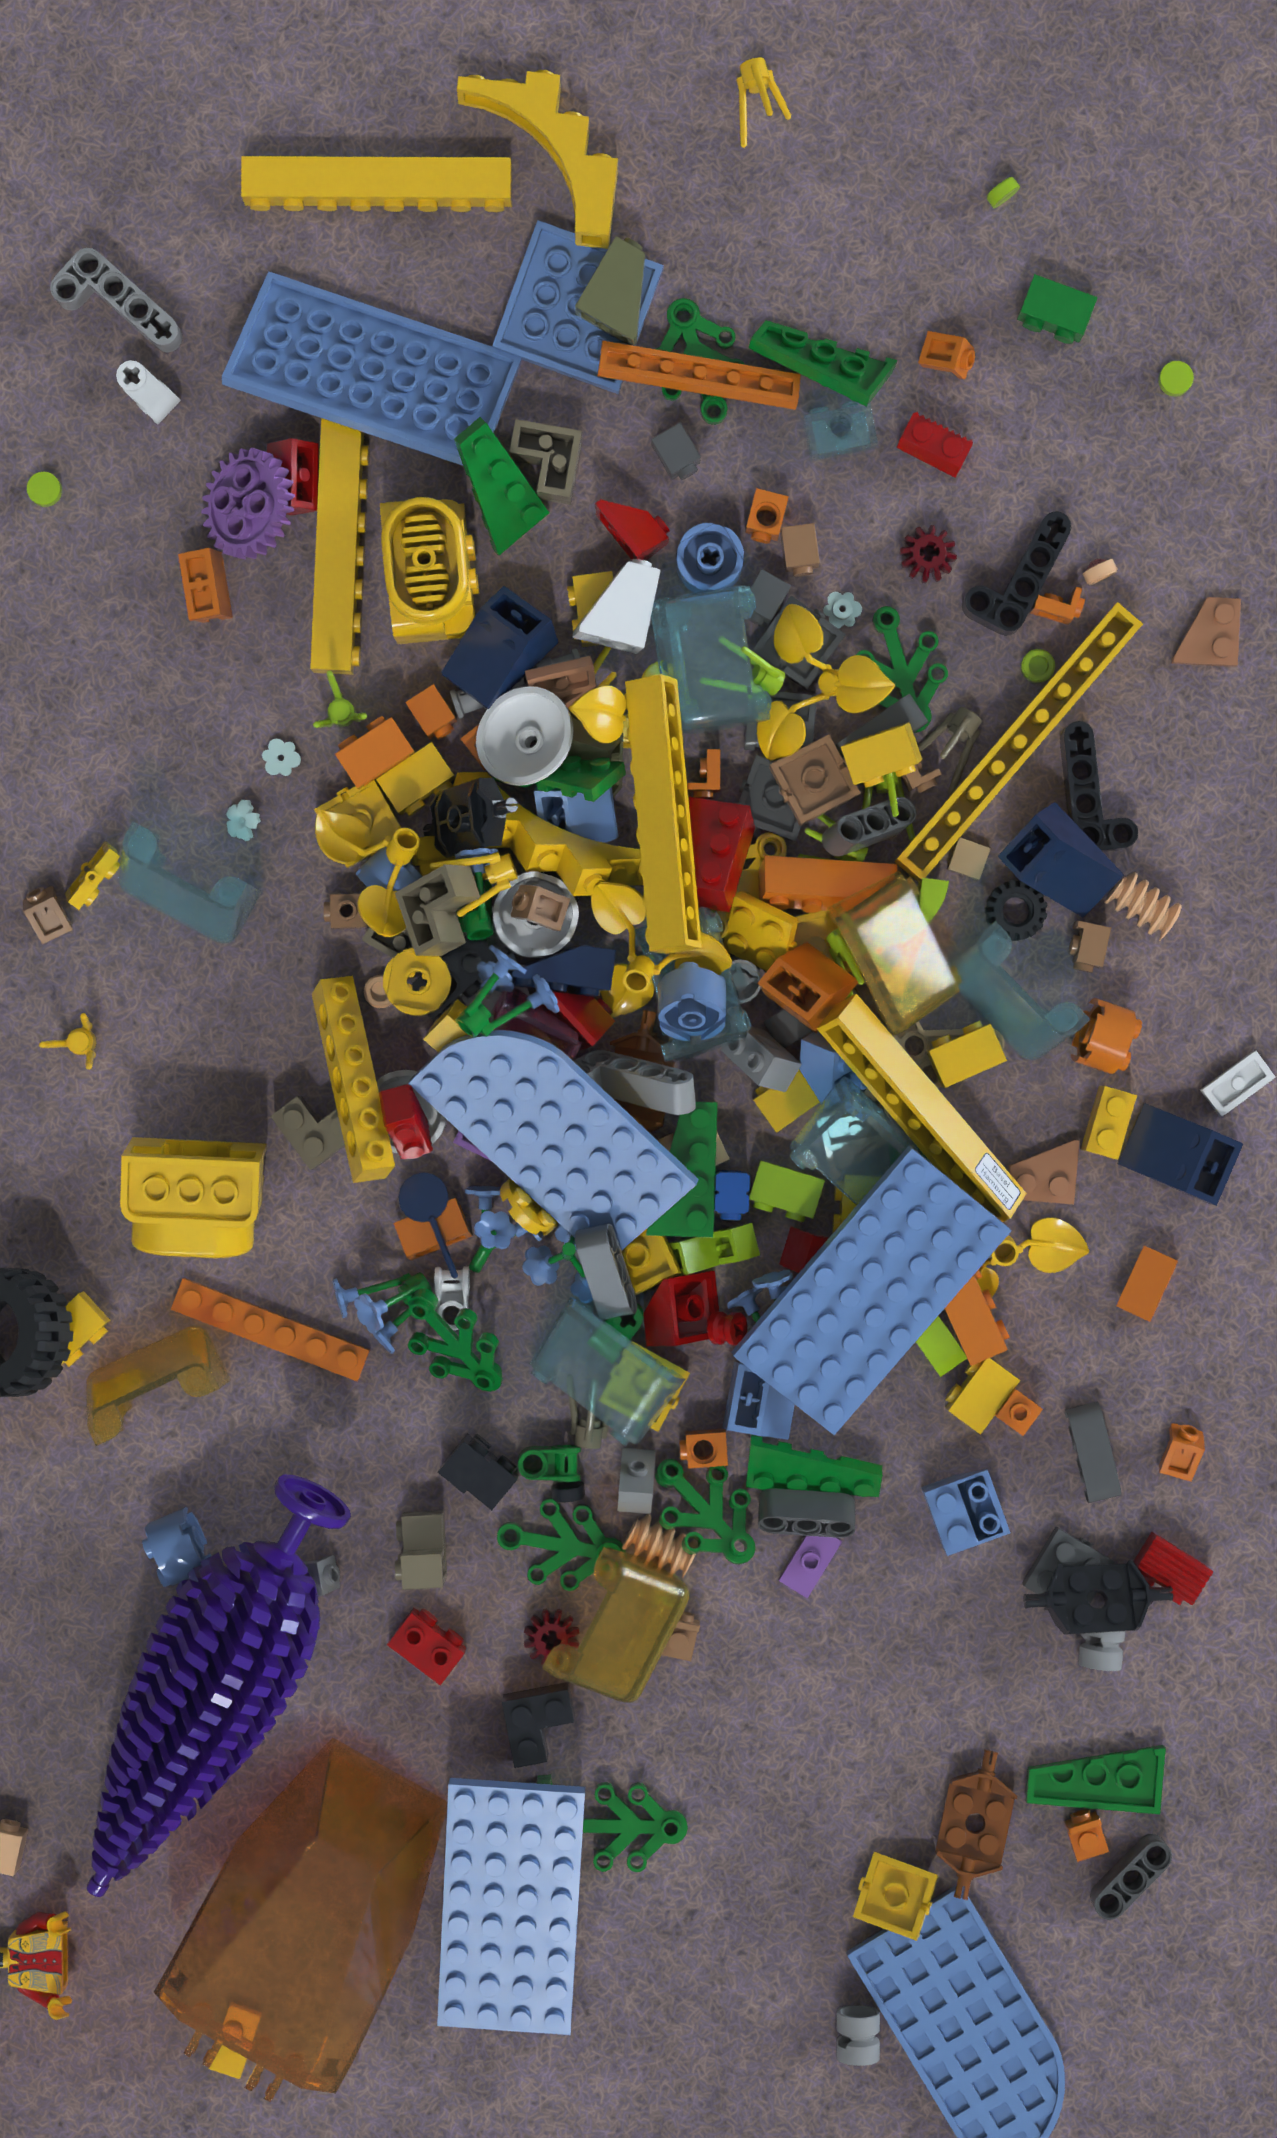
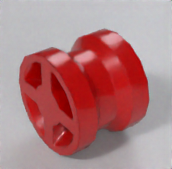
M723 1311L713 1312L707 1324L709 1340L714 1345H722L728 1342L730 1345L737 1346L747 1333V1321L744 1314L741 1312H731L727 1315Z

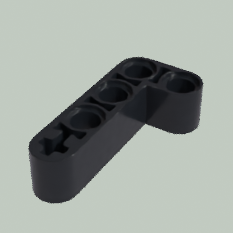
M1058 511L1047 514L1033 535L1003 595L984 586L971 588L962 601V611L965 616L1000 635L1008 636L1016 633L1024 623L1070 534L1072 527L1068 516ZM1055 522L1059 525V532L1054 536L1050 544L1044 542L1051 530L1049 526ZM1031 553H1043L1047 559V564L1044 567L1035 566L1031 561ZM1020 581L1027 582L1031 587V595L1023 597L1017 594L1015 584ZM978 595L984 598L987 605L986 609L983 611L974 610L970 605L971 597ZM1003 611L1012 612L1016 617V624L1011 627L1003 625L1000 621V613Z
M1083 721L1072 722L1060 734L1067 814L1081 830L1089 829L1094 833V843L1102 852L1128 848L1138 838L1137 825L1128 818L1103 820L1094 732L1090 725ZM1077 730L1078 735H1084V740L1079 743V753L1086 751L1087 755L1081 754L1071 758L1070 754L1077 751V744L1075 740H1070L1069 736ZM1074 763H1082L1087 767L1088 776L1086 779L1079 780L1073 775L1072 767ZM1078 796H1086L1091 801L1092 807L1089 813H1082L1077 809L1076 800ZM1121 825L1127 829L1128 839L1125 843H1119L1114 839L1113 830L1115 826Z

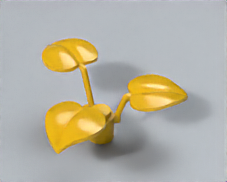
M797 604L786 606L780 616L774 631L775 650L781 659L788 663H799L805 657L807 662L822 669L823 673L818 680V685L822 692L819 695L793 704L789 709L782 701H773L763 709L757 723V738L761 751L766 759L770 761L791 756L803 745L806 737V726L802 717L794 714L798 709L821 700H828L830 696H836L838 705L844 711L861 713L879 704L895 688V684L881 671L878 665L866 656H851L841 664L839 669H832L830 664H824L813 658L810 653L817 652L823 645V631L814 615L806 608Z
M675 660L652 663L645 669L642 678L663 674L677 679L681 711L687 698V681L680 664ZM600 686L589 690L570 706V711L581 721L586 731L596 741L612 743L623 733V748L631 749V744L627 737V729L629 727L628 714L623 715L626 710V699L616 687Z
M319 809L316 815L315 835L317 843L322 852L337 863L351 864L355 861L358 854L366 857L387 847L386 855L388 860L395 865L387 884V889L379 885H371L361 892L357 902L358 912L364 922L378 935L384 937L396 936L406 929L395 895L397 891H393L402 865L408 864L412 859V864L419 866L420 874L425 876L434 871L430 868L432 863L456 860L455 858H445L435 848V836L419 838L418 834L409 828H400L396 830L392 838L386 836L383 841L366 849L370 844L371 835L368 827L361 820L351 815L332 813Z
M600 882L595 885L593 889L595 894L591 895V905L598 924L611 934H620L626 928L629 932V955L627 957L629 964H614L611 990L600 991L603 1001L613 1011L610 1015L612 1018L632 1013L645 1006L654 994L653 975H659L661 970L673 960H676L675 969H679V965L684 962H694L700 968L711 970L718 975L731 967L732 959L725 947L712 936L702 932V948L671 953L658 965H654L648 956H637L635 954V928L633 925L640 924L646 917V911L642 904L643 896L635 888L624 884Z
M1055 1217L1042 1218L1035 1221L1031 1226L1030 1233L1032 1239H1026L1019 1245H1016L1013 1238L1008 1235L991 1254L992 1257L988 1258L979 1268L982 1278L978 1279L977 1282L981 1291L988 1289L993 1297L999 1285V1277L993 1269L986 1267L987 1265L1010 1266L1016 1262L1019 1253H1022L1024 1248L1030 1246L1028 1257L1032 1265L1042 1272L1056 1273L1068 1268L1078 1259L1089 1253L1087 1243L1082 1235L1066 1221Z

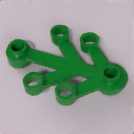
M680 298L671 303L667 310V321L670 328L660 347L656 348V350L672 352L682 334L686 344L683 354L744 364L740 359H731L700 343L696 333L697 330L715 338L720 348L728 349L734 345L736 338L732 328L720 327L701 317L699 307L690 299ZM680 311H687L690 314V318L683 322L677 318V314ZM727 332L732 336V340L728 343H722L719 339L720 334ZM662 387V394L667 400H677L682 394V390H678L677 394L669 395L665 390L666 388ZM701 394L703 398L701 404L703 420L711 425L723 422L728 410L726 401L722 397ZM717 406L720 409V414L717 417H711L707 412L709 407Z
M883 606L875 612L872 623L875 630L884 635L893 669L875 660L873 654L867 650H861L856 655H866L874 661L881 671L895 684V687L900 689L902 698L908 694L912 696L928 720L927 724L914 732L919 733L925 730L931 722L932 714L928 705L938 686L947 679L948 670L943 664H933L927 672L928 681L916 698L913 683L929 653L937 648L939 643L938 636L931 631L922 633L918 639V647L907 666L896 630L900 623V616L894 608ZM881 615H891L893 622L890 625H884L880 620ZM926 636L933 638L934 646L931 648L925 647L922 644V639ZM939 668L943 671L944 676L941 680H936L932 677L933 669ZM888 695L879 705L887 709L899 700Z
M428 1289L416 1290L408 1303L410 1314L416 1319H425L444 1341L428 1337L422 1332H416L408 1342V1349L416 1355H423L427 1350L461 1359L466 1364L451 1362L444 1356H436L429 1366L430 1373L436 1378L443 1379L448 1374L470 1379L477 1388L483 1391L491 1392L499 1389L503 1381L502 1369L494 1362L495 1350L499 1345L498 1338L489 1332L480 1335L476 1343V1348L481 1353V1360H479L472 1352L473 1330L478 1319L476 1313L467 1308L461 1309L454 1320L456 1327L459 1329L458 1336L435 1311L438 1305L437 1296Z
M674 1459L662 1461L655 1470L657 1483L664 1488L674 1487L698 1514L680 1513L675 1507H667L659 1516L661 1526L665 1529H673L675 1527L712 1529L721 1539H703L701 1534L690 1532L682 1540L683 1550L691 1555L698 1552L723 1553L725 1558L733 1564L747 1563L755 1553V1542L746 1533V1508L751 1502L750 1494L744 1489H737L730 1495L729 1505L733 1509L731 1529L723 1520V1483L728 1477V1471L724 1466L710 1467L706 1472V1480L709 1483L708 1504L683 1477V1467L678 1461ZM666 1467L674 1468L676 1476L671 1477L667 1475ZM712 1471H720L722 1480L714 1479ZM735 1495H740L744 1498V1505H739L735 1502ZM665 1514H673L675 1523L667 1522ZM694 1538L697 1540L698 1548H691L688 1545V1539ZM736 1541L744 1545L743 1552L735 1549L734 1543Z
M546 1498L541 1502L540 1513L544 1518L549 1519L560 1537L523 1531L522 1527L515 1522L504 1523L497 1533L498 1544L505 1550H515L520 1545L558 1551L541 1564L535 1563L530 1566L527 1577L535 1585L544 1583L549 1574L577 1555L589 1557L590 1559L576 1570H566L563 1572L564 1574L560 1577V1584L567 1591L577 1589L581 1581L599 1569L605 1571L618 1569L626 1558V1550L622 1549V1542L613 1537H605L592 1517V1509L590 1510L586 1504L577 1505L573 1510L572 1516L575 1523L583 1525L594 1544L581 1542L559 1511V1503L552 1498ZM546 1503H553L556 1506L555 1513L546 1514L543 1510ZM580 1509L587 1510L589 1513L588 1519L584 1521L579 1520L576 1517L577 1511ZM506 1530H515L517 1538L514 1541H508L504 1536ZM606 1548L614 1549L616 1555L613 1559L608 1560L604 1558L603 1551ZM539 1568L543 1571L544 1576L540 1580H535L531 1576V1571ZM566 1575H574L577 1579L576 1584L567 1586L564 1583Z
M601 1782L595 1788L594 1795L596 1801L602 1805H607L620 1819L584 1818L583 1833H620L605 1849H599L594 1854V1866L601 1872L610 1870L614 1859L639 1834L653 1835L640 1849H634L628 1854L627 1866L633 1872L643 1871L646 1868L647 1860L664 1843H679L684 1839L688 1830L687 1821L683 1814L676 1810L665 1811L648 1794L647 1787L639 1782L629 1787V1801L634 1805H642L653 1819H640L615 1794L614 1787L610 1783ZM607 1788L610 1790L611 1795L605 1799L601 1798L598 1794L599 1790ZM633 1790H643L644 1796L641 1799H635L632 1796ZM666 1824H676L677 1830L674 1833H668L665 1830ZM606 1855L609 1857L610 1862L607 1865H601L597 1861L598 1857ZM640 1856L643 1859V1863L635 1866L631 1863V1858Z

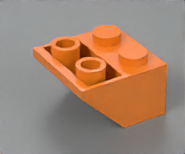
M381 716L366 726L369 732L360 738H357L354 734L338 744L340 751L335 753L357 789H361L415 753L392 717L386 720Z
M805 942L778 957L757 984L767 997L817 1034V1027L833 1006L843 1001L858 982L854 976L811 944Z

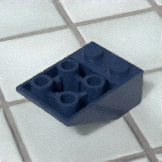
M503 586L480 608L441 674L485 708L489 709L496 699L507 693L525 676L526 670H531L559 643L552 620Z
M1056 802L1035 814L998 855V858L1020 881L1082 918L1124 876L1116 865Z
M585 945L566 947L550 956L536 958L520 964L521 967L527 970L525 974L513 969H509L508 973L512 976L511 982L515 987H534L535 983L532 977L538 974L540 978L546 980L552 992H567V988H572L571 994L600 996V991L611 990L616 950Z
M1143 1103L1117 1164L1203 1202L1217 1206L1243 1143Z

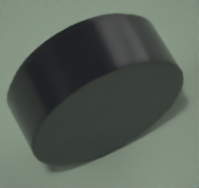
M576 1481L553 1484L551 1486L552 1499L562 1503L581 1500L585 1497L584 1483Z

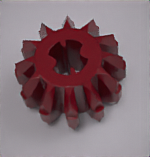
M934 525L929 526L927 535H925L921 527H917L915 529L916 538L907 535L904 541L909 547H901L899 552L902 556L909 557L902 561V568H908L912 565L914 567L909 577L911 579L915 578L919 571L922 573L921 582L925 584L929 579V573L932 574L936 582H939L942 579L940 570L949 574L952 571V567L947 562H955L957 559L956 554L947 552L955 547V541L944 543L943 540L948 532L943 530L937 537L934 535ZM926 547L933 549L932 554L935 552L937 556H933L931 561L924 560L925 555H920Z
M547 1608L543 1609V1621L538 1616L533 1615L530 1620L535 1627L525 1626L524 1633L531 1637L524 1640V1647H535L531 1651L530 1657L535 1659L542 1654L541 1664L543 1666L548 1664L549 1657H553L554 1664L560 1666V1654L566 1659L571 1660L573 1654L569 1648L575 1649L579 1647L580 1642L571 1638L580 1633L579 1627L568 1628L574 1618L569 1615L562 1622L560 1620L562 1615L561 1609L555 1611L554 1618H550ZM549 1631L557 1632L556 1638L560 1639V1641L554 1640V1644H548L547 1637L543 1636V1634L549 1635Z

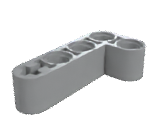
M86 247L76 252L51 281L50 290L52 296L66 310L72 311L80 308L95 292L162 352H173L182 343V332L173 318L93 248ZM89 261L98 262V267L93 273L83 272L86 263ZM115 283L123 284V290L120 294L116 296L108 295L110 286ZM75 286L76 290L72 297L67 299L61 297L65 287ZM141 305L148 307V312L144 317H133L135 308ZM156 321L165 331H170L172 335L168 339L160 336L154 327Z
M605 1050L588 1052L574 1061L613 1099L675 1115L687 1114L696 1108L693 1074L688 1071Z

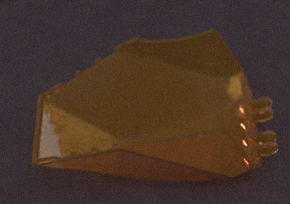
M332 1737L244 1833L239 1836L154 1990L155 1995L180 2022L195 2029L183 2054L188 2057L194 2054L199 2045V2040L204 2034L215 2041L211 2048L207 2050L202 2065L210 2068L222 2045L251 2060L257 2065L244 2088L249 2091L256 2088L264 2068L276 2074L264 2093V2099L269 2102L274 2098L283 2079L301 2089L336 2094L360 2049L413 1937L446 1815L448 1801Z

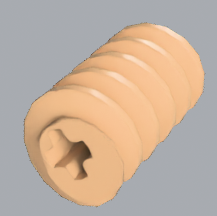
M1132 872L1126 877L1124 875L1113 887L1104 903L1108 904L1112 900L1117 899L1115 911L1118 912L1124 907H1128L1126 918L1129 920L1138 914L1137 926L1141 927L1149 922L1148 934L1152 935L1157 930H1160V941L1177 921L1182 908L1181 904L1176 903L1168 908L1171 900L1170 896L1165 895L1157 900L1160 893L1159 888L1154 887L1147 892L1149 881L1142 880L1136 884L1138 873Z
M646 1514L640 1520H638V1516L624 1541L622 1549L626 1550L631 1544H635V1556L646 1550V1562L649 1563L657 1556L659 1557V1569L670 1563L669 1574L673 1576L681 1569L683 1570V1578L696 1555L688 1554L682 1548V1540L686 1534L681 1533L674 1539L675 1528L667 1529L662 1533L663 1527L659 1521L652 1527L650 1526L651 1515ZM695 1539L688 1544L691 1548H698V1542Z

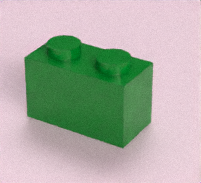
M1034 274L1017 320L1022 321V326L1030 331L1041 332L1043 329L1054 333V338L1066 344H1072L1073 341L1080 342L1098 297Z

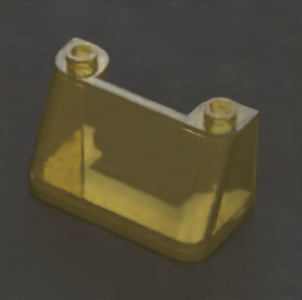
M900 871L827 907L834 924L837 925L861 972L884 1025L893 1037L906 1031L959 993L958 985L963 983L954 965L948 966L915 897L920 895L915 882L912 877L905 879Z
M195 1325L186 1327L100 1367L88 1376L86 1380L87 1426L95 1446L114 1438L118 1433L125 1430L123 1426L124 1416L127 1411L133 1408L130 1400L178 1379L185 1393L192 1397H202L220 1389L231 1381L206 1329Z
M603 1547L594 1567V1576L596 1581L608 1591L578 1650L566 1644L557 1645L549 1653L542 1669L556 1678L616 1701L632 1703L642 1694L688 1604L689 1590L682 1580L669 1574L663 1568L659 1569L658 1565L654 1562H646L645 1557Z

